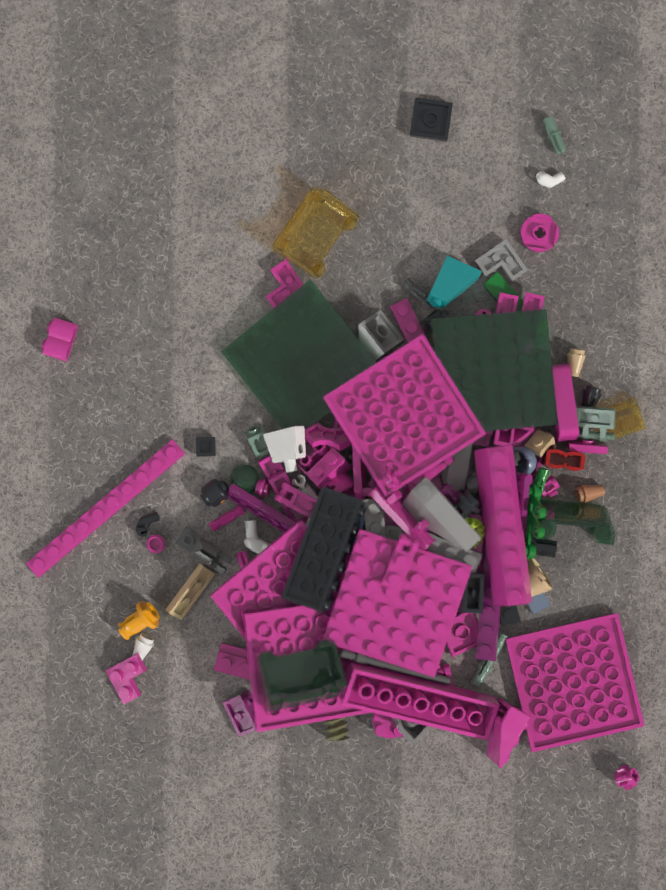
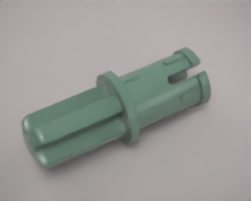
M550 116L543 119L542 123L548 134L547 139H550L555 153H564L566 147L560 135L562 132L558 130L554 117Z

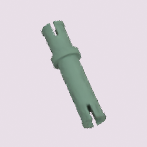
M498 632L497 656L506 641L505 639L508 638V636L501 632ZM482 660L481 663H478V668L470 682L481 688L488 672L491 673L492 671L491 667L494 661Z

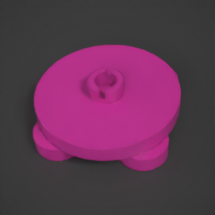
M374 713L372 724L377 736L383 738L403 736L396 727L392 717Z

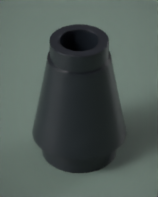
M587 385L586 389H583L581 406L596 407L602 396L600 394L602 389Z

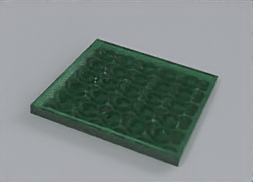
M311 279L221 351L282 429L294 426H304V429H307L317 423L331 411L323 397L377 363Z
M546 309L431 319L434 352L485 432L558 425Z

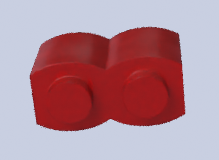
M551 449L545 452L542 465L549 469L563 468L567 471H580L584 469L586 455L575 451L565 453L562 450Z

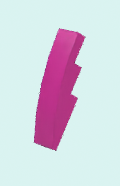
M270 454L258 461L276 495H279L283 482L294 487L282 464L274 463ZM289 492L286 499L290 501L294 494ZM281 503L291 520L295 522L302 520L306 524L307 516Z

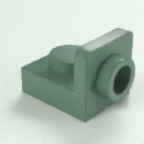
M255 425L249 428L245 434L256 457L258 458L269 453L263 435L266 434L263 425Z

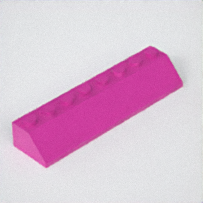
M513 445L474 450L479 495L482 502L481 509L483 510L482 519L483 526L485 527L484 533L486 534L485 543L493 606L531 603L532 595Z
M350 660L344 676L341 701L343 706L488 740L500 704L492 695L445 685L364 663L358 664Z

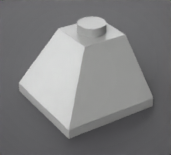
M379 310L358 325L359 350L371 365L404 340L382 310Z

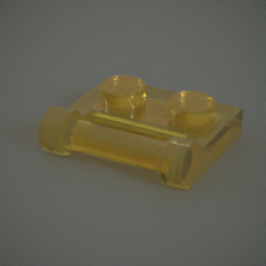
M634 396L628 398L627 401L606 407L616 409V412L631 407L633 412L616 418L615 428L607 429L608 433H615V439L646 429Z

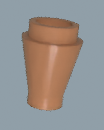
M602 484L579 485V487L575 488V497L578 503L582 502L584 504L605 495V489Z

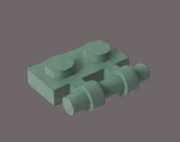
M587 406L576 407L578 426L583 427V431L579 430L578 438H583L587 441L589 439H598L600 442L615 440V433H608L607 429L615 428L616 409ZM590 428H600V432L590 431Z

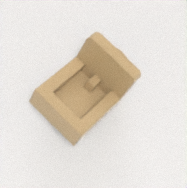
M537 430L524 445L539 457H542L549 448H557L554 436L549 432Z

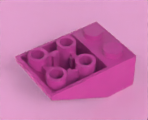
M306 440L305 458L296 459V465L320 490L325 483L336 478L341 473H347L352 468L345 458L332 446L319 445L312 448Z
M498 697L497 702L500 704L488 737L487 757L502 769L503 765L508 762L513 747L517 746L522 731L528 727L530 716L517 706Z

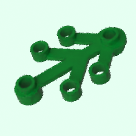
M531 483L529 486L526 528H524L527 559H533L536 555L535 545L530 544L531 528L533 527L532 535L534 538H543L545 535V529L540 525L537 518H544L546 516V509L539 501L540 488L534 483Z

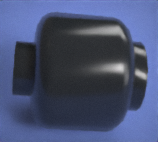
M212 479L201 488L202 494H200V497L207 506L217 507L228 499L227 490H229V487L223 480Z

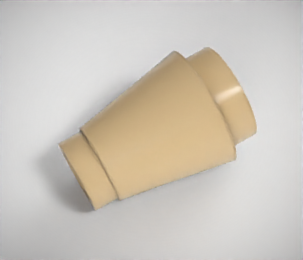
M570 348L569 353H567V363L570 365L571 376L579 377L586 357L584 355L585 350Z

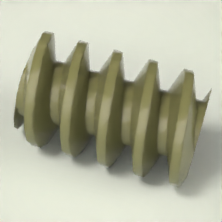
M346 717L323 722L324 725H329L324 730V732L330 733L329 736L325 737L326 740L340 741L350 738L349 736H344L349 733L348 729L343 728L348 725L347 721H343Z

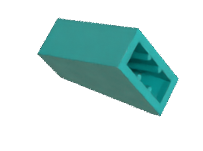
M447 255L426 301L436 308L441 307L444 309L476 283L482 271Z

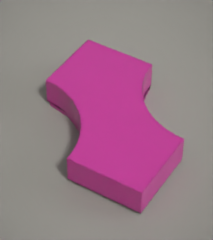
M316 423L305 429V440L312 448L319 445H328L341 451L352 445L342 427L327 428Z

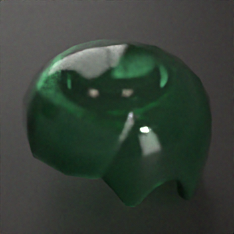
M249 464L238 465L232 470L230 475L231 484H235L249 494L255 492L257 481L260 479L256 469Z

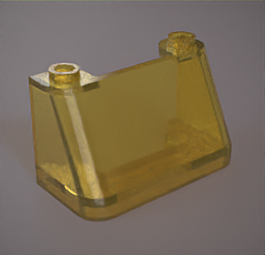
M314 187L306 194L272 245V250L311 277L317 279L325 272L323 260L343 231L355 228L360 216L328 190Z

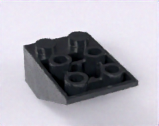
M481 571L470 573L457 612L483 613L485 574Z

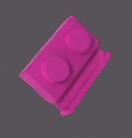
M221 643L214 670L250 680L247 649Z

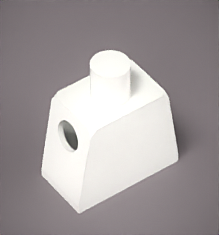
M294 426L263 434L272 461L274 463L284 462L286 473L298 471L296 459L305 458L306 456L304 426Z

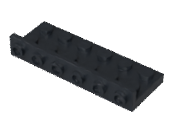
M322 486L281 598L324 614L326 610L329 611L332 605L331 596L339 586V574L343 573L346 567V562H344L346 555L351 553L353 543H351L353 536L358 534L360 525H358L360 517L363 518L367 507L363 500Z

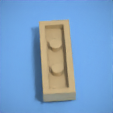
M199 563L165 610L182 620L213 579L215 573Z

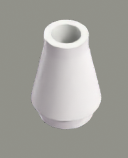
M140 633L136 637L133 655L138 653L143 661L154 646V638L148 634Z

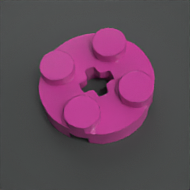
M535 214L529 217L521 227L520 238L522 244L532 252L542 253L548 251L556 244L559 238V228L550 216ZM538 228L542 229L541 231L545 233L541 238H537V235L534 234V231H538Z

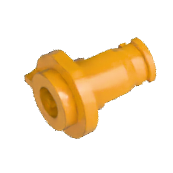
M139 601L136 604L137 611L128 616L124 622L118 623V626L121 627L118 631L124 639L129 640L130 636L139 633L147 626L151 629L159 626V613L150 602Z

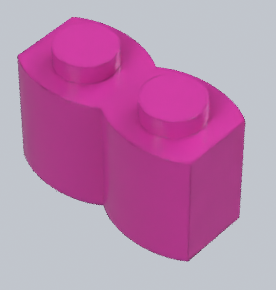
M54 317L47 327L49 335L47 339L43 340L41 345L42 354L67 362L78 325Z

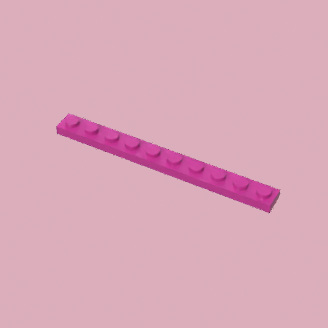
M172 439L26 563L27 566L38 578L41 577L185 455L184 451Z

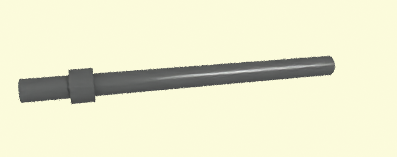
M344 649L340 651V657L351 659L358 664L366 663L449 685L451 681L450 677L435 674V677H431Z

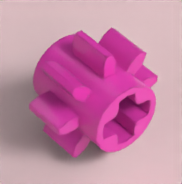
M552 475L547 477L541 495L543 498L547 495L549 498H552L558 494L556 489L560 486Z
M624 765L617 769L614 778L618 786L624 787L625 790L633 789V786H637L639 774L636 769L630 768L629 765Z

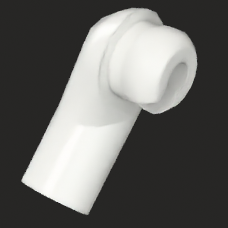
M544 171L536 174L537 182L548 188L565 180L562 172L554 176L548 175Z

